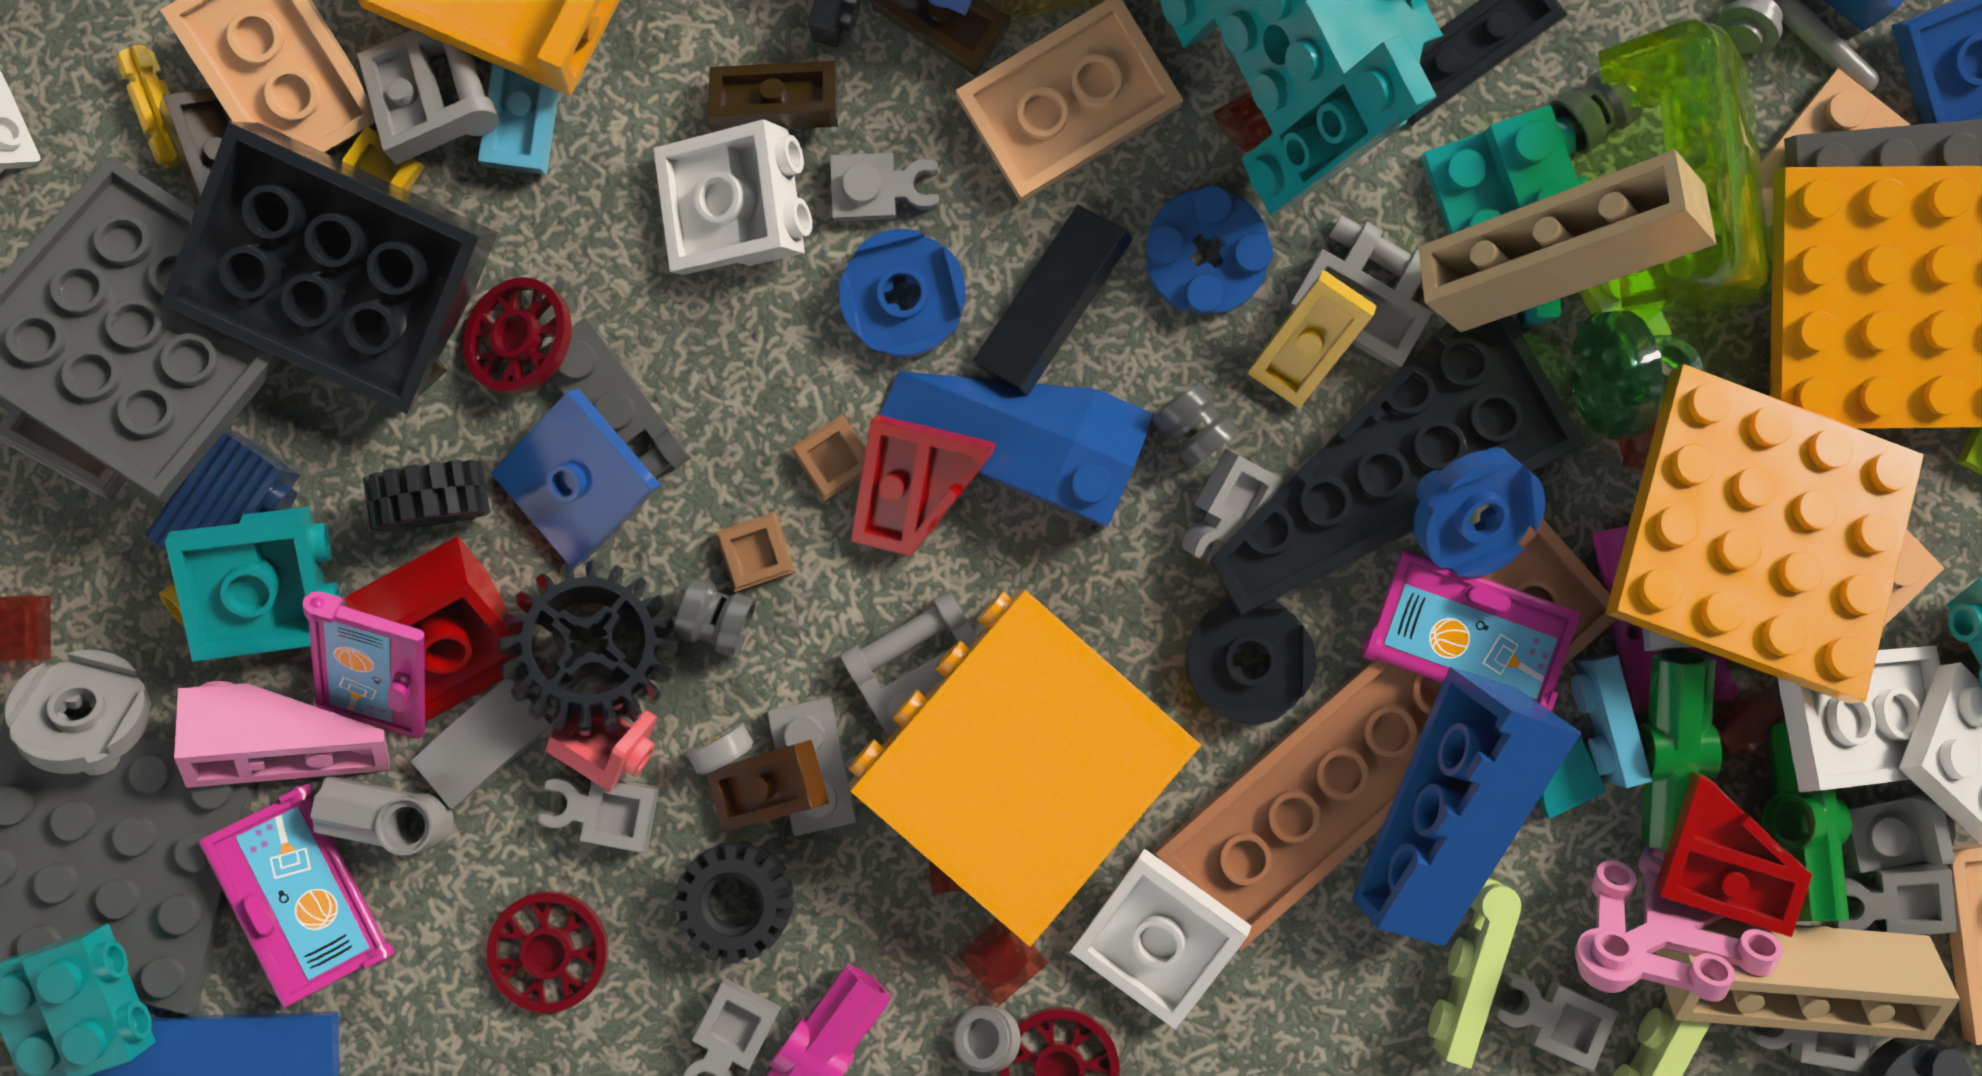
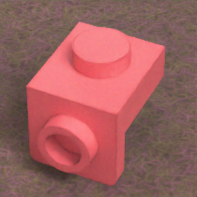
M647 710L633 726L617 716V730L610 733L604 728L602 716L591 717L592 730L588 736H583L579 733V717L570 715L565 729L561 732L555 730L552 733L545 751L610 792L626 772L633 777L637 776L655 750L656 744L649 740L657 716Z

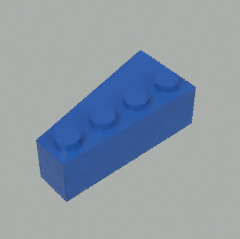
M1450 666L1352 898L1353 902L1377 929L1445 946L1581 735V732L1518 688Z

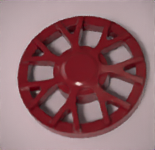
M528 277L509 279L490 289L475 305L464 331L463 353L466 365L473 377L485 387L508 395L526 393L548 381L563 363L572 337L571 316L563 297L555 289L542 281ZM530 290L533 291L532 300L528 312L520 309L522 291ZM511 295L510 302H508L506 297ZM500 302L506 311L499 315L495 322H492L487 316ZM552 306L555 317L542 326L539 319ZM483 323L487 325L485 330H481ZM555 337L549 354L541 353L539 350L544 338ZM490 338L493 351L479 355V339ZM506 358L510 362L501 380L496 381L492 379V374L501 361ZM532 358L535 370L523 378V362Z
M540 891L522 897L501 913L490 931L486 957L491 978L505 998L516 1006L531 1012L555 1013L577 1005L596 988L607 966L609 946L605 928L596 912L588 904L568 893ZM547 902L545 911H541L537 903ZM553 903H558L572 909L564 929L549 924ZM526 906L531 907L540 923V927L529 934L514 917L518 911ZM577 913L584 919L583 921L577 922L575 920ZM508 922L514 928V932L504 931ZM588 924L593 933L595 943L576 949L570 933ZM501 938L523 941L520 948V958L500 957ZM596 949V959L589 955V951ZM574 957L594 966L587 983L576 978L567 970ZM501 964L511 965V970L506 975ZM521 966L530 975L536 977L524 993L517 990L508 980ZM559 975L562 980L565 998L546 1001L544 981ZM570 984H574L580 990L572 995ZM534 989L538 990L539 1000L529 997Z
M1048 1007L1029 1014L1018 1023L1020 1037L1034 1026L1047 1041V1044L1037 1054L1020 1042L1019 1049L1023 1053L1017 1055L1013 1061L1034 1062L1035 1076H1085V1069L1095 1070L1109 1076L1120 1075L1119 1058L1115 1044L1104 1026L1091 1015L1070 1007ZM1055 1019L1075 1021L1073 1038L1070 1043L1054 1040ZM1049 1020V1027L1047 1029L1043 1028L1040 1023ZM1081 1024L1089 1028L1083 1034L1080 1033ZM1096 1034L1106 1050L1091 1059L1084 1060L1077 1047L1086 1039ZM1107 1057L1109 1058V1068L1099 1065L1100 1061ZM1009 1066L1000 1071V1076H1010Z

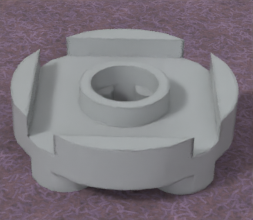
M79 650L66 653L69 661L57 663L50 668H47L45 662L29 670L13 687L8 696L4 711L5 720L10 729V737L22 757L33 766L59 774H76L80 772L95 776L105 774L117 766L120 757L127 753L143 735L150 718V697L134 668L122 657L100 650ZM85 701L91 702L92 712L82 719L69 721L68 717L63 714L67 708L79 709Z

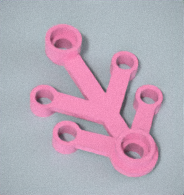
M1646 844L1638 861V867L1643 875H1645L1644 924L1628 932L1625 929L1624 904L1629 901L1637 882L1636 875L1630 867L1618 861L1609 860L1599 864L1591 883L1592 892L1597 897L1596 928L1585 931L1580 936L1575 948L1578 971L1590 986L1603 992L1616 993L1627 989L1641 978L1692 991L1696 996L1707 1001H1720L1726 997L1735 979V972L1730 964L1740 966L1744 971L1755 976H1768L1775 970L1782 956L1783 948L1780 942L1770 933L1759 929H1751L1745 931L1740 939L1700 930L1724 918V916L1685 904L1674 909V901L1662 898L1654 891L1663 863L1654 858V856L1664 860L1665 850L1649 848ZM1662 948L1695 955L1696 957L1692 965L1652 953ZM1753 950H1756V951L1760 952V953L1763 954V955H1759V954H1757L1756 952H1754ZM1704 974L1714 977L1717 981L1709 979Z

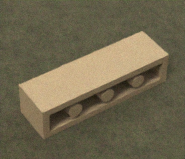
M1674 149L1418 246L1425 304L1458 331L1463 332L1705 249L1717 243L1706 185Z
M1720 919L1700 930L1740 939L1745 931L1751 929H1759L1770 933L1780 942L1783 948L1782 956L1772 974L1768 976H1755L1747 973L1740 966L1730 964L1734 969L1735 979L1726 997L1720 1001H1707L1699 998L1692 991L1663 984L1675 1020L1923 1040L1934 1039L1960 1000L1941 958L1928 935L1796 925L1792 937L1730 919ZM1662 948L1655 954L1692 965L1696 957L1695 955ZM1753 950V951L1756 952L1757 954L1763 955V954H1761L1760 952H1758V951H1756V950ZM1704 974L1709 979L1717 981L1714 977Z

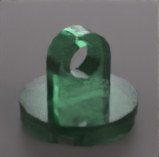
M1630 310L1595 312L1582 323L1573 342L1572 355L1581 354V375L1576 371H1572L1571 388L1577 409L1591 430L1597 435L1607 434L1608 439L1634 438L1650 429L1659 412L1669 376L1662 373V361L1667 362L1674 369L1685 364L1703 371L1701 358L1691 345L1672 335L1653 336L1645 321Z

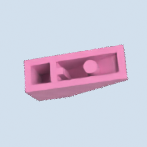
M211 681L200 687L178 688L174 759L186 788L390 771L389 753L384 730L248 683L234 684L227 681Z

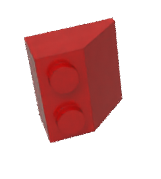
M458 535L344 597L347 608L417 628L424 632L425 722L505 679L502 676L500 665L508 659L515 657L500 653L498 649L499 638L515 634L508 630L503 623L504 615L509 611L487 570Z

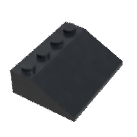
M228 122L160 305L400 412L409 414L476 289L498 232L259 122Z

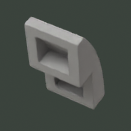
M506 678L411 760L412 764L451 810L462 804L497 771L519 756L552 726L553 716L549 711L538 720L530 717L529 708L536 697L535 695L518 702L513 699L511 689L521 678Z

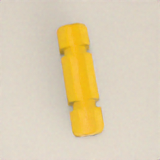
M133 45L129 49L119 51L115 61L122 79H129L130 83L126 89L144 134L151 135L148 145L155 162L163 165L165 168L181 165L159 107L162 95L170 94L165 80H159L158 75H156L161 73V69L154 52L147 49L144 45Z

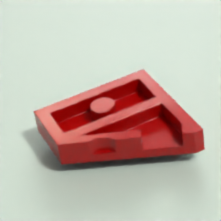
M882 415L872 418L851 541L912 556L995 451L996 442Z
M1693 772L1654 891L1662 898L1792 937L1813 874L1772 839L1770 834L1730 800L1714 782L1703 774Z

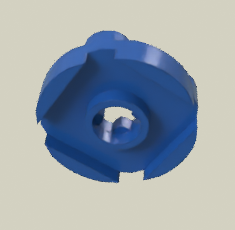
M1215 185L1206 186L1201 190L1182 193L1165 204L1151 223L1144 247L1146 273L1158 295L1178 310L1199 315L1225 314L1246 303L1263 283L1273 255L1268 230L1259 213L1243 198L1228 193L1224 188ZM1198 237H1202L1206 242L1212 241L1214 238L1219 240L1223 246L1218 253L1222 264L1214 268L1212 264L1205 262L1198 267L1191 259L1197 251L1192 241Z
M893 229L868 238L855 251V256L848 262L846 271H843L839 282V302L849 328L869 349L893 358H914L936 350L958 329L966 305V286L964 275L957 259L943 244L941 246L936 240L925 237L923 233L912 229ZM898 278H905L909 287L919 286L921 289V296L912 300L913 308L901 311L898 304H887L885 301V294L894 291L893 281Z
M1494 447L1467 454L1453 461L1443 470L1431 471L1421 479L1416 489V497L1420 502L1414 516V533L1421 550L1440 568L1452 569L1458 576L1468 578L1493 573L1508 565L1524 550L1518 542L1526 534L1529 526L1537 531L1545 511L1544 489L1540 480L1504 448ZM1485 504L1490 505L1481 512V521L1476 524H1472L1469 521L1472 514L1479 507Z

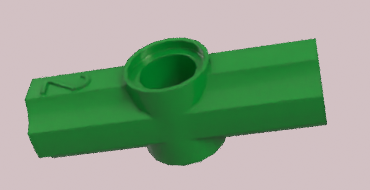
M1662 650V653L1652 655L1648 723H1642L1638 729L1652 782L1644 784L1641 840L1649 848L1667 851L1692 773H1700L1710 780H1714L1720 772L1722 748L1718 731L1712 723L1716 660L1708 654L1694 653L1686 650Z
M1774 724L1765 726L1772 798L1766 803L1762 811V826L1772 839L1813 874L1797 921L1849 920L1841 847L1851 833L1852 819L1849 809L1841 799L1836 797L1835 789L1799 793L1787 725ZM1805 811H1807L1810 819L1808 833L1803 823Z

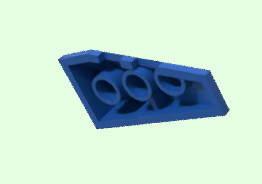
M904 371L898 372L880 413L882 416L996 442L994 453L977 473L978 475L1102 529L1107 528L1110 524L1155 415L1098 389L1036 383L1027 396L1001 380Z

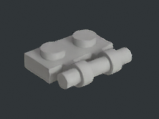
M1341 214L1329 233V237L1350 248L1347 255L1342 260L1322 249L1316 256L1287 308L1293 310L1321 271L1325 270L1377 306L1371 320L1351 344L1397 370L1403 366L1433 311L1412 300L1417 288L1423 290L1419 251L1415 250L1410 254L1382 238L1383 230L1367 221L1361 226ZM1368 259L1399 276L1393 288L1361 271Z

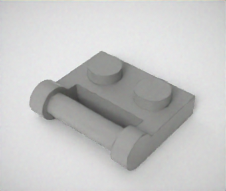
M413 29L357 54L383 152L396 165L465 134L482 136L494 131L498 126L499 118L495 105L490 98L485 97L472 54ZM441 52L446 53L460 100L447 107H444L430 58Z
M950 590L933 599L936 606L862 649L856 644L840 654L848 672L858 685L887 737L899 726L891 718L903 702L916 689L925 696L941 678L935 667L950 649L885 687L881 686L873 671L948 627L956 640H961L967 646L976 637L974 630Z

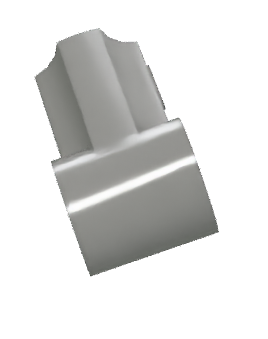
M332 776L324 779L322 787L314 796L310 815L314 824L313 832L382 846L395 855H412L437 847L450 836L453 828L452 810L438 795L433 793L415 794ZM412 808L417 809L425 821V831L420 839L414 837L407 827V816Z

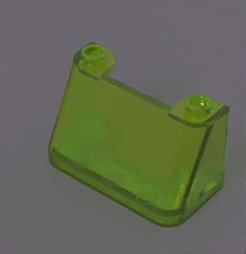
M1688 20L1598 51L1602 84L1625 85L1634 92L1630 94L1632 107L1650 109L1661 105L1665 153L1675 149L1706 185L1717 243L1705 249L1643 269L1635 274L1620 277L1622 309L1716 313L1741 309L1756 303L1765 294L1770 282V260L1753 83L1749 68L1732 39L1721 26L1710 22Z

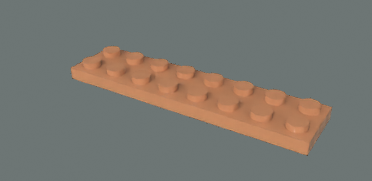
M1542 519L1537 531L1529 526L1526 534L1518 542L1524 550L1512 562L1493 573L1480 577L1580 612V619L1566 655L1564 667L1614 623L1617 618L1605 614L1610 598L1609 592L1547 522ZM1470 587V588L1468 589V591H1467V594H1466L1467 599H1468L1469 601H1471V600L1469 599L1468 594H1469L1470 589L1473 588V587ZM1378 659L1375 661L1369 660L1153 850L1162 862L1252 926L1248 937L1239 947L1240 951L1248 946L1383 826L1443 684L1442 682Z

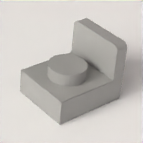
M1909 794L1847 806L1852 819V827L1846 841L1852 871L1864 873L1921 861L1940 866L1955 862L1952 848L1956 838L1954 822L1930 797Z

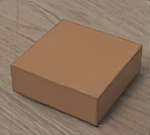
M843 414L790 448L825 502L861 479L866 448Z
M776 512L715 532L734 592H739L796 572Z

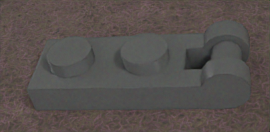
M584 317L573 325L571 341L563 363L551 376L562 393L565 394L568 391L579 388L628 447L648 432L656 446L641 456L639 460L654 477L671 465L678 469L692 458L590 320ZM554 340L542 348L540 352L548 355Z

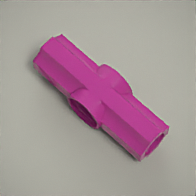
M847 963L809 1017L805 1018L803 1016L796 1024V1029L785 1045L780 1046L769 1063L772 1068L766 1076H843L855 1056L853 1050L864 1035L870 1031L882 1011L885 1010L892 994L862 969Z

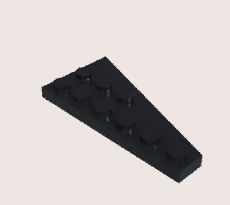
M1512 315L1463 332L1458 331L1448 322L1268 503L1211 557L1210 564L1238 617L1241 618L1413 533L1415 511L1420 502L1416 497V489L1421 479L1431 471L1443 470L1447 465L1467 454L1499 447L1504 448L1531 473H1534L1580 450L1585 445V442Z

